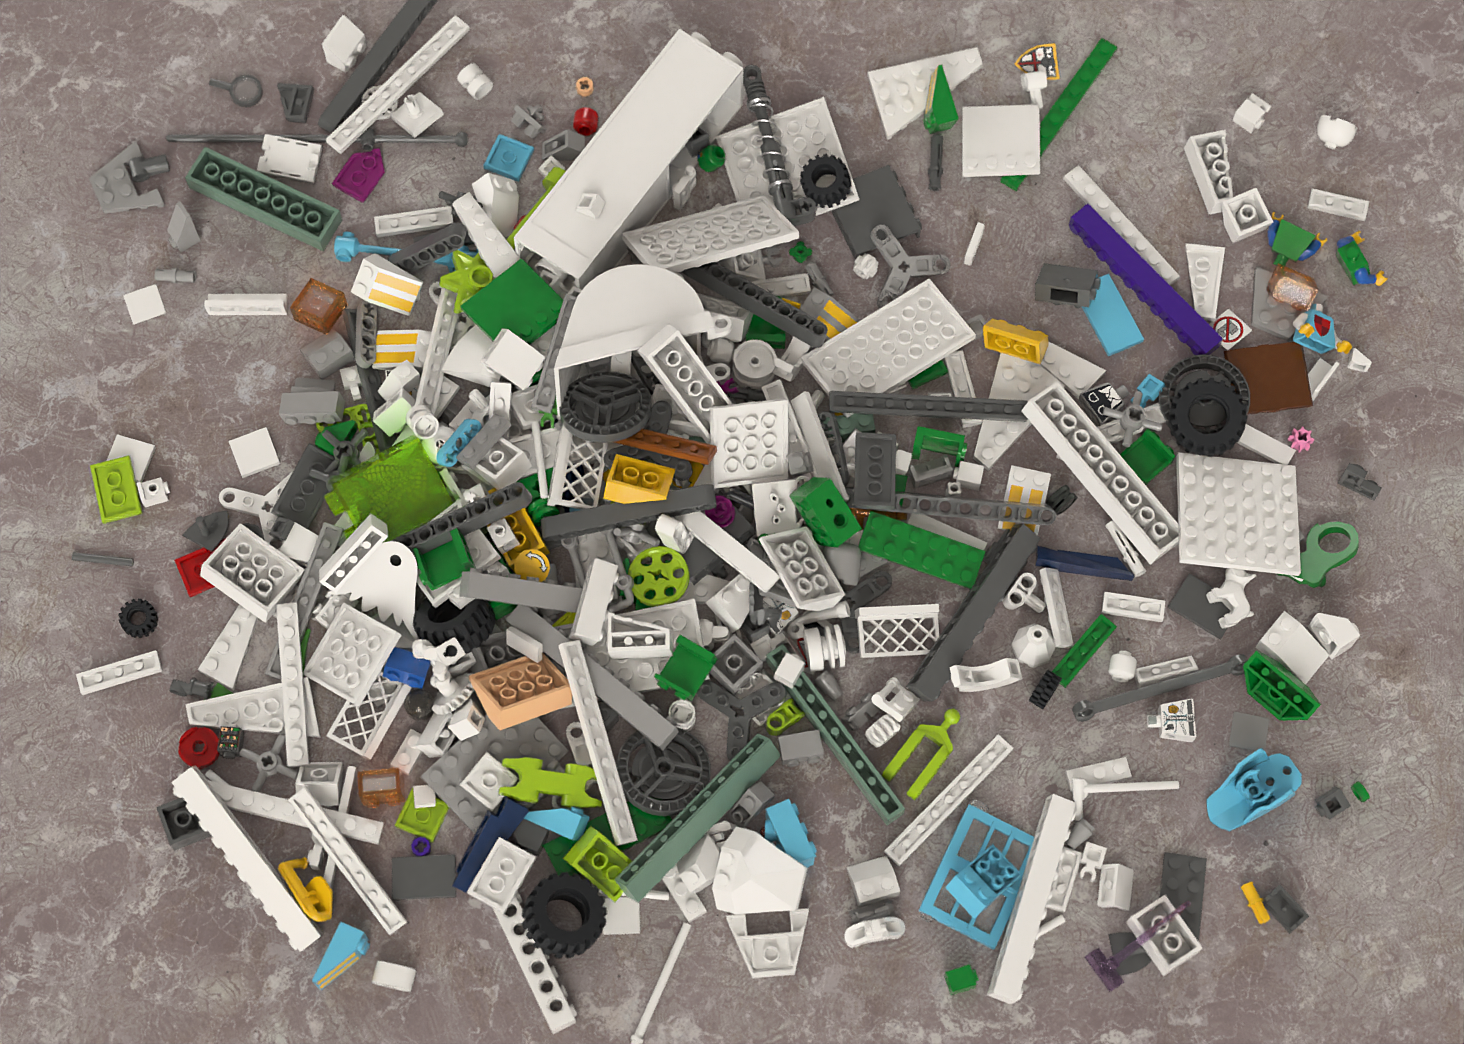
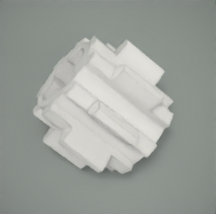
M870 254L859 255L854 261L853 270L863 279H868L869 276L873 277L878 271V261Z

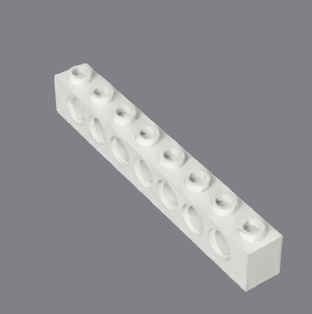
M517 891L508 907L517 909L514 916H507L494 908L493 910L552 1033L555 1034L575 1024L574 1017L577 1016V1013L572 1004H567L565 998L568 997V994L563 985H558L556 978L559 977L554 966H549L547 959L550 957L543 953L544 949L540 947L537 949L535 947L532 954H525L523 952L525 946L533 945L535 942L533 939L529 940L527 938L528 929L522 935L514 933L518 926H523L522 922L525 919L522 917V908L519 904L523 901ZM542 964L544 970L541 973H534L532 971L534 965ZM551 983L553 984V989L550 992H543V984ZM554 1002L563 1004L562 1009L558 1012L552 1011L551 1005Z

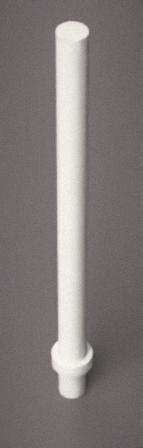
M683 923L638 1028L630 1038L632 1040L631 1044H642L644 1041L642 1039L691 928V925Z

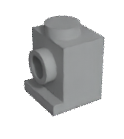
M800 451L786 455L792 476L814 472L810 452Z

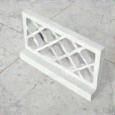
M562 425L558 437L547 505L555 507L557 504L580 510L597 507L604 470L603 457L607 452L608 442H603V447L598 451L591 445L592 441L584 439V443L576 447L572 441L573 434ZM587 445L593 454L584 458L579 449ZM574 452L581 459L575 465L569 460V455ZM596 457L600 465L593 470L587 461ZM584 463L589 473L581 477L576 468ZM570 471H573L578 480L570 484L565 476ZM592 475L597 483L592 488H589L584 479ZM579 482L586 489L581 495H578L573 489V486ZM568 489L575 497L571 501L562 499L563 492ZM589 493L594 500L593 506L584 504L581 498Z
M939 604L861 607L854 610L855 619H857L860 658L927 655L930 650L925 648L922 643L928 636L934 643L939 638ZM925 618L933 619V627L930 631H927L920 624ZM905 619H910L915 624L910 632L901 626ZM885 620H890L895 625L890 633L881 627ZM863 621H870L876 626L870 634L863 630ZM917 627L926 634L920 642L911 635ZM897 628L907 635L901 643L891 636ZM877 629L887 636L881 644L871 637ZM908 638L917 644L913 651H908L902 646ZM888 639L897 645L893 652H888L882 647ZM868 640L877 646L873 653H865L864 644Z
M382 671L377 676L379 682L373 683L372 686L380 685L383 696L371 699L368 691V700L361 703V705L370 703L372 714L361 717L358 706L354 704L349 705L350 702L346 700L326 735L368 761L373 757L412 688L407 684L391 681L388 678L381 681L380 676L383 677ZM392 682L397 685L394 693L385 695L383 683ZM387 697H391V699H390L389 702L387 703V699H386V698H387ZM384 699L386 706L384 711L375 713L372 702ZM355 707L358 718L346 721V709ZM381 714L379 720L377 721L376 716ZM343 717L344 722L339 723V721ZM373 717L375 721L374 729L365 731L362 720ZM359 721L362 732L350 735L348 723ZM345 725L348 736L343 738L333 735L335 728ZM371 732L370 736L367 739L366 734ZM363 735L365 744L362 750L353 746V737Z

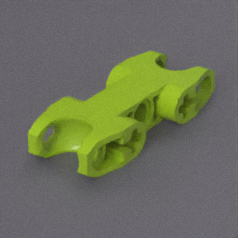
M524 757L504 758L502 760V766L511 768L518 773L519 782L514 787H500L498 790L500 795L529 803H538L539 793L562 796L561 806L566 808H572V806L580 809L600 808L602 805V801L589 797L585 792L586 782L588 780H597L593 768L585 765L566 764L565 773L542 770L543 760Z

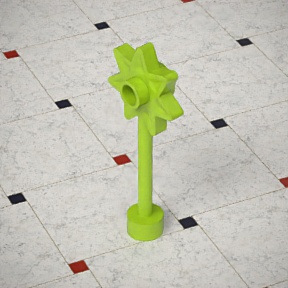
M553 167L542 180L546 192L506 239L513 250L515 249L514 236L566 172L562 168ZM459 250L454 251L452 261L456 271L443 275L440 278L439 285L457 293L453 309L456 314L463 312L460 306L494 280L492 271L487 267L484 260L481 259L479 253L473 258Z

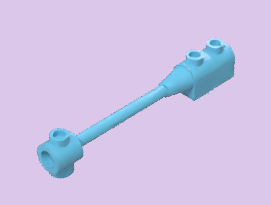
M343 232L342 236L337 235L334 245L336 258L342 262H350L352 257H356L359 252L391 255L401 250L360 244L351 232ZM464 245L458 249L473 258L479 252L478 249L476 252H471ZM453 252L434 261L435 263L448 266L449 273L456 271L452 261Z

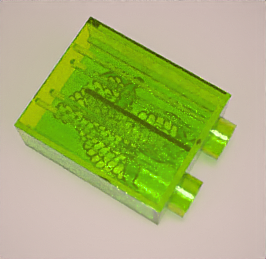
M414 435L328 480L327 482L332 491L323 495L335 517L343 512L347 516L351 527L343 530L346 539L351 536L370 514H373L387 524L388 537L382 543L389 542L427 524L453 504L421 441Z

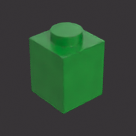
M970 964L947 971L944 974L951 996L974 989L977 985L976 982L979 981L976 970L971 969Z

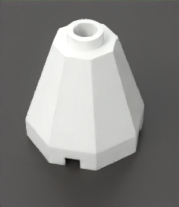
M1034 623L1018 629L1011 647L1018 662L1026 663L1029 667L1035 668L1049 663L1055 650V643L1050 630Z

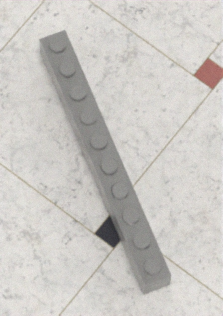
M518 605L506 619L508 624L543 644V653L565 670L558 645L571 642L567 639L569 635L561 628L556 630L552 626L553 622L545 615L540 617L535 607ZM583 652L595 695L663 751L678 734L679 731L675 727L677 723L669 716L664 718L660 715L661 710L653 703L649 706L644 702L646 698L637 690L633 693L629 689L630 685L624 679L620 678L617 680L613 676L615 673L606 665L604 667L598 664L599 659L592 653L587 655Z

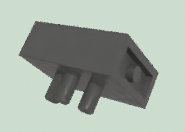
M1044 263L1035 283V300L1052 302L1054 305H1074L1076 308L1089 307L1091 301L1095 300L1097 290L1100 288L1101 279L1098 278V270Z

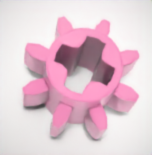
M1303 426L1298 431L1294 428L1291 432L1292 435L1288 437V441L1292 443L1291 448L1298 450V453L1302 449L1308 451L1310 444L1314 441V438H1310L1312 431L1305 430Z

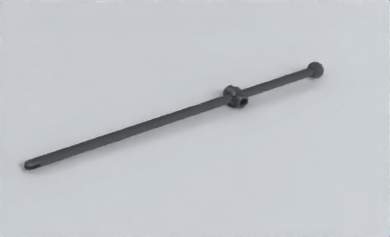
M367 128L353 142L361 143L362 148L365 150L373 149L375 143H456L458 146L464 147L468 144V134L458 132L456 135H418L416 137L412 135H375L374 129ZM168 134L166 140L168 142H263L265 135ZM330 135L273 136L303 142L326 143V138Z

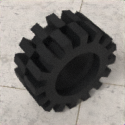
M138 598V601L132 599L130 604L127 601L125 603L126 607H121L122 613L118 615L121 627L126 634L131 635L133 638L136 636L142 638V635L149 636L148 632L151 631L153 633L155 631L153 627L158 625L156 622L158 621L156 610L146 600L143 601ZM136 612L146 614V620L141 625L131 623V617Z
M1047 670L1033 691L1029 702L1044 709L1062 678Z

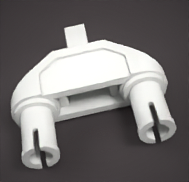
M896 917L864 921L849 927L845 932L844 939L851 948L886 939L895 940L904 934L905 925L901 919Z

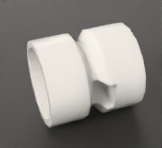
M471 63L460 71L457 80L475 100H479L490 92L493 82L485 74H482L483 71L475 63Z
M416 405L408 410L406 423L417 437L429 439L437 433L439 429L438 420L426 406Z
M677 700L671 704L668 716L677 723L675 727L690 731L696 721L695 708L692 703L687 700Z

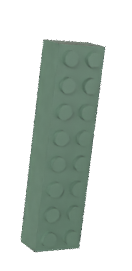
M207 147L203 148L185 177L190 189L323 252L342 222L340 210Z

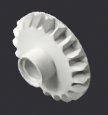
M464 673L457 678L451 677L446 689H438L439 692L432 703V710L436 715H445L452 712L471 696L474 688L469 680V675H472V673Z

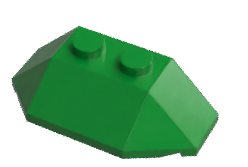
M1256 650L1243 665L1247 693L1278 720H1308L1321 705L1310 688L1277 660Z

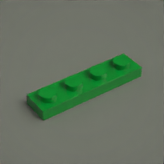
M1102 614L1053 669L1052 672L1062 678L1060 684L1064 688L1070 684L1117 628L1114 623Z

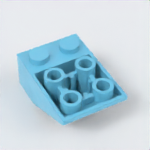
M992 844L960 871L945 888L975 919L1019 879L1022 874Z

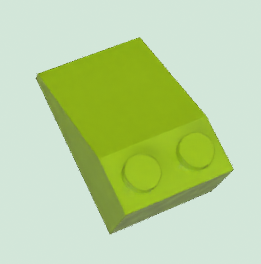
M590 826L563 859L590 880L593 885L612 901L616 902L624 892L615 879L632 860L599 831Z

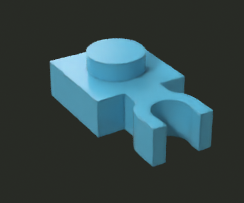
M1151 374L1137 387V390L1143 393L1140 403L1143 409L1148 399L1154 401L1159 396V391L1161 390L1162 392V388L1166 387L1162 381Z

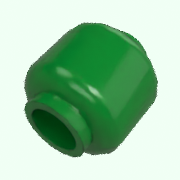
M710 144L700 150L697 154L699 167L708 173L722 167L725 163L724 150L715 144Z

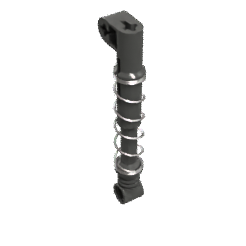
M748 65L743 69V85L748 98L746 104L747 109L756 114L757 120L752 122L751 125L759 126L761 137H758L755 141L763 142L760 147L762 153L760 157L763 158L766 169L764 173L767 174L770 184L768 186L769 194L773 196L777 210L793 226L810 223L816 217V203L809 197L793 199L791 192L793 184L789 180L790 173L784 165L786 158L780 149L782 142L779 138L773 136L778 126L775 122L769 120L773 115V108L770 107L771 100L766 95L761 70L756 65ZM750 76L756 77L755 79H749ZM768 107L772 111L769 118L766 110ZM770 122L776 126L774 133H772ZM775 171L778 172V176H779V179H780V180H778V181H777V177H776ZM796 209L800 210L801 215H797Z

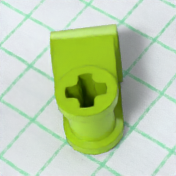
M792 698L785 701L768 716L766 731L770 735L778 736L804 717L805 713L803 711L800 712L794 705ZM772 721H778L781 724V726L778 728H774L771 726L770 723Z

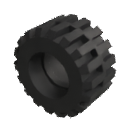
M823 154V157L817 155L815 156L816 159H809V164H805L803 166L804 171L800 173V183L805 196L812 198L816 206L819 204L820 208H825V205L832 208L835 203L837 206L841 204L840 200L845 201L847 198L846 194H850L851 191L849 187H852L851 177L845 163L840 158L836 159L835 155L832 154L830 157L827 154ZM824 175L836 176L832 185L825 188L816 186V182L820 177Z

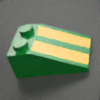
M942 64L938 65L930 77L923 119L924 127L926 130L928 129L929 134L951 129L959 120Z

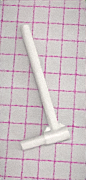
M1073 778V800L1076 803L1074 808L1076 810L1075 821H1080L1083 818V800L1087 797L1088 793L1179 789V781L1088 785L1084 778Z

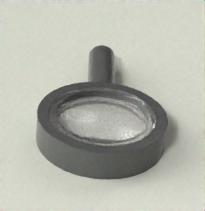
M241 75L235 78L232 83L212 78L209 81V86L228 90L232 101L241 107L254 106L261 100L263 95L260 81L251 75Z

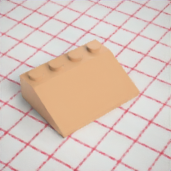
M542 654V660L539 663H536L527 656H523L469 675V680L489 719L499 730L572 704V692L568 679L544 654Z

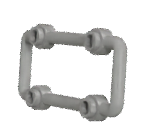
M614 529L601 531V533L606 536L614 563L618 565L617 573H619L616 585L620 590L624 591L626 597L623 601L607 606V610L610 613H614L632 605L634 601L632 592L634 580L626 574L614 538ZM577 537L562 539L561 544L569 551L580 588L583 589L586 577L576 549L579 540Z

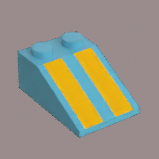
M340 922L312 979L319 989L326 987L356 963L362 954L365 955L367 953L370 943H368L369 939L366 934L361 930Z

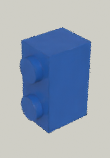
M394 647L387 659L383 677L391 681L407 684L413 688L422 689L431 662L426 659H416L412 652Z

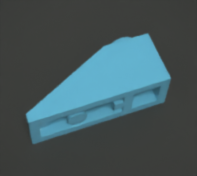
M572 806L571 809L531 811L527 813L524 819L571 840H579L584 834L590 816L583 814L584 810Z

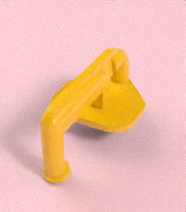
M303 857L280 863L278 870L303 911L314 921L323 922L332 918L333 893L327 881L323 877L317 876L304 887L294 871L296 868L305 870L308 866V859Z

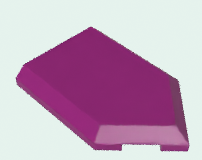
M380 148L364 153H353L333 180L332 185L359 202L364 203L385 174Z

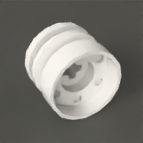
M838 624L833 625L832 635L829 626H825L824 636H820L817 627L803 630L805 652L810 672L824 670V660H828L831 669L835 668V659H837L839 667H845L846 646L844 636Z

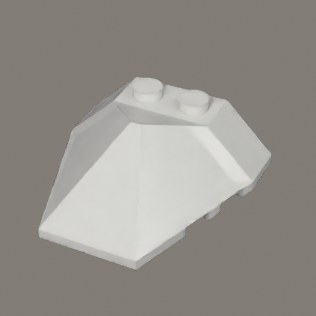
M736 827L721 849L712 887L716 907L718 910L732 914L798 910L807 867L778 849L776 845L764 839L758 832Z

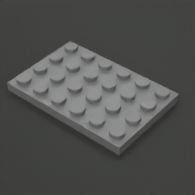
M486 714L480 733L462 741L459 740L420 777L475 834L486 812L491 810L461 787L460 784L486 752L501 764L504 758L528 757L543 760L542 770H545L554 759L559 761L569 750L538 717L499 730ZM507 768L519 778V775L515 770ZM519 779L512 787L517 786ZM501 800V801L499 802V804L495 807V809H494L493 811H491V812H493V813L496 814V812H497V810H498V808H499V806H500L502 800Z

